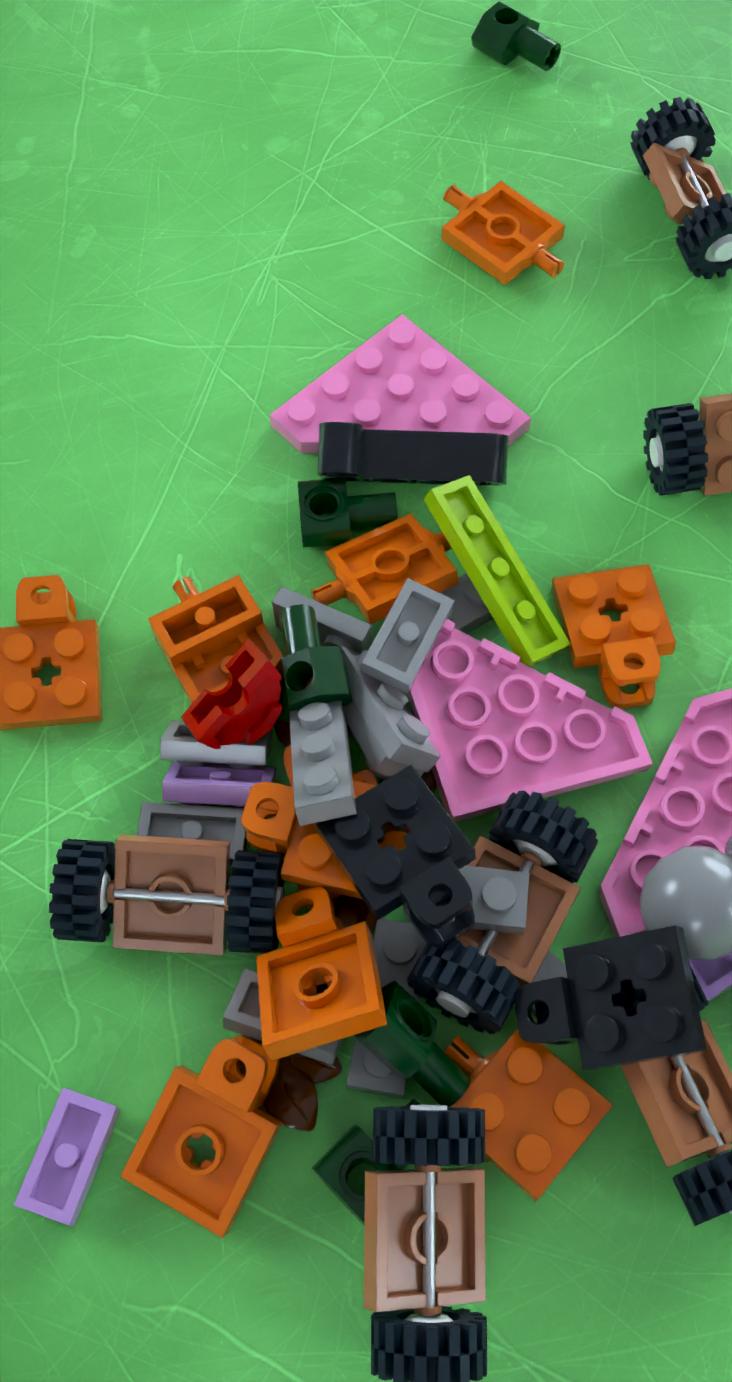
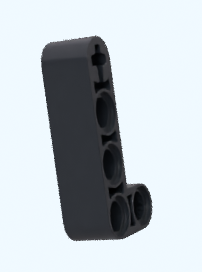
M324 422L319 424L318 475L321 479L346 478L347 482L444 485L470 475L476 486L506 485L508 436L504 434L364 429L361 424L348 422Z

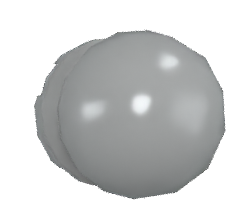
M732 836L726 842L725 854L708 846H683L658 860L644 878L639 903L646 930L650 931L674 925L682 927L689 960L714 961L732 953Z

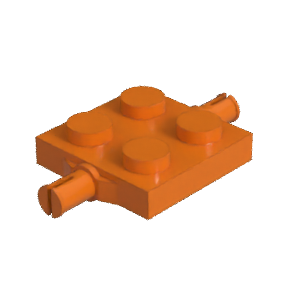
M502 181L487 192L475 197L468 196L458 189L456 185H451V188L449 187L445 191L444 201L455 207L459 212L457 216L442 227V240L503 285L509 283L524 269L534 265L545 271L552 278H556V275L561 273L564 268V262L547 250L563 238L565 227L563 223Z
M410 513L325 551L327 564L337 579L312 589V598L326 606L346 598L356 604L369 624H373L387 617L407 578L438 593L458 585L457 569L445 556V552L451 550L452 547L443 532L436 534L422 527Z

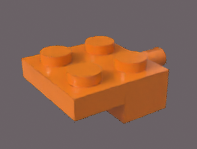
M239 575L200 594L193 584L191 577H183L185 589L180 580H177L173 585V590L178 595L181 603L148 618L154 638L191 704L204 689L209 692H216L222 690L227 685L230 674L225 665L249 638L270 660L274 667L284 657L263 623L262 612Z
M518 1028L501 1049L491 1053L485 1059L466 1044L459 1035L452 1041V1045L449 1044L444 1051L471 1078L466 1092L452 1107L485 1110V1161L487 1163L489 1161L492 1162L535 1202L613 1106L541 1043H531L523 1040L519 1036Z

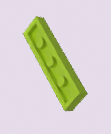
M468 475L431 489L424 497V502L512 651L521 657L519 662L532 667L561 653L570 646L571 643L471 476Z

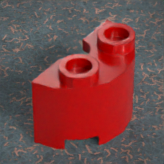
M250 638L225 665L230 674L227 685L222 690L216 692H209L204 689L181 716L195 739L213 749H221L220 745H230L246 741L248 745L255 743L271 730L282 711V705L279 703L281 693L279 680H282L281 674Z

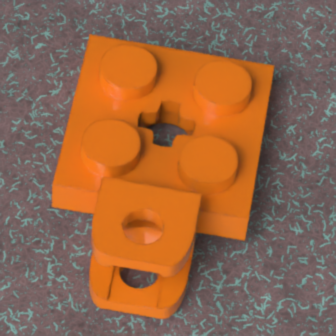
M646 564L553 578L551 591L563 632L571 643L568 646L573 668L599 665L597 675L606 701L612 708L616 706L619 709L650 705L655 695V681L658 679L661 669L659 656L673 654L676 644L650 565ZM605 610L618 611L621 613L620 620L611 621L609 615H600V613ZM635 684L638 691L634 694H626L621 691L619 686Z
M49 575L23 578L19 582L16 591V621L19 626L0 628V730L103 721L98 623L95 619L77 621L75 601L70 592L67 591L66 585L60 576ZM40 589H48L51 592L38 593L36 591ZM52 663L54 668L61 669V675L52 677L51 685L44 686L42 680L36 677V674L44 665Z
M353 780L355 798L377 785ZM272 782L254 784L250 789L241 817V823L247 831L246 838L252 847L262 852L283 853L285 859L281 869L282 880L309 887L322 886L326 891L362 899L319 836L315 823L299 825L294 809L293 787ZM403 831L388 832L384 835L385 840L379 845L382 848L392 845L397 851L401 850L406 846L404 836L407 833Z
M315 886L281 898L276 907L275 918L277 937L283 948L256 956L262 1046L270 1060L274 1061L387 1025L373 937L366 922L344 928L341 920L334 916L332 901L322 886ZM306 905L313 906L307 914L295 915L301 907ZM323 983L327 984V990L313 996L317 991L316 986Z
M240 1035L233 1039L229 1038L219 1042L209 1054L200 1074L193 1072L183 1065L175 1067L120 1177L223 1238L230 1232L283 1122L258 1109L263 1105L275 1081L279 1069V1059L271 1061L262 1044L248 1036ZM240 1060L245 1064L246 1075H243L239 1069ZM206 1134L212 1139V1148L216 1151L214 1160L208 1158L201 1165H198L193 1161L195 1150L189 1146V1141L191 1137L200 1139Z

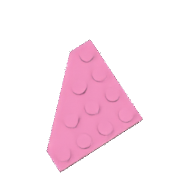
M403 314L269 415L271 427L301 453H318L319 424L324 422L356 423L363 425L364 429L504 434L508 436V446L528 431L531 423L530 416Z
M446 619L407 694L414 717L419 719L430 731L428 738L440 755V759L431 769L444 808L454 822L502 810L513 792L517 794L518 791H526L530 796L532 792L541 793L543 798L644 772L653 764L633 715L616 706L611 710L586 697L585 690L548 672L547 676L519 662L520 656L485 638L479 641L456 629V623L449 619Z
M732 688L692 700L604 877L598 894L615 938L647 931L641 915L639 898L644 878L658 860L683 846H708L725 854L726 842L732 836Z

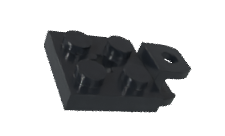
M412 765L355 798L357 814L315 823L319 836L377 921L403 905L404 913L420 936L436 948H442L475 926L471 888L459 871V869L476 860L475 848ZM403 831L407 833L404 836L406 846L401 850L397 851L392 845L382 848L379 844L385 840L384 835L388 832ZM453 918H455V920L453 921V923H451L450 925H448V926H442V925H444L445 923H447L448 921H450V920H452Z
M676 925L563 948L568 978L557 977L532 982L522 986L514 994L519 1036L531 1043H547L552 1045L578 1043L583 1070L602 1069L707 1052L684 930ZM632 982L634 989L644 990L646 993V1001L637 1004L638 1014L630 1016L628 1008L622 1007L620 1003V995L625 992V986ZM534 1004L537 1023L533 1020L531 1015L532 1007Z

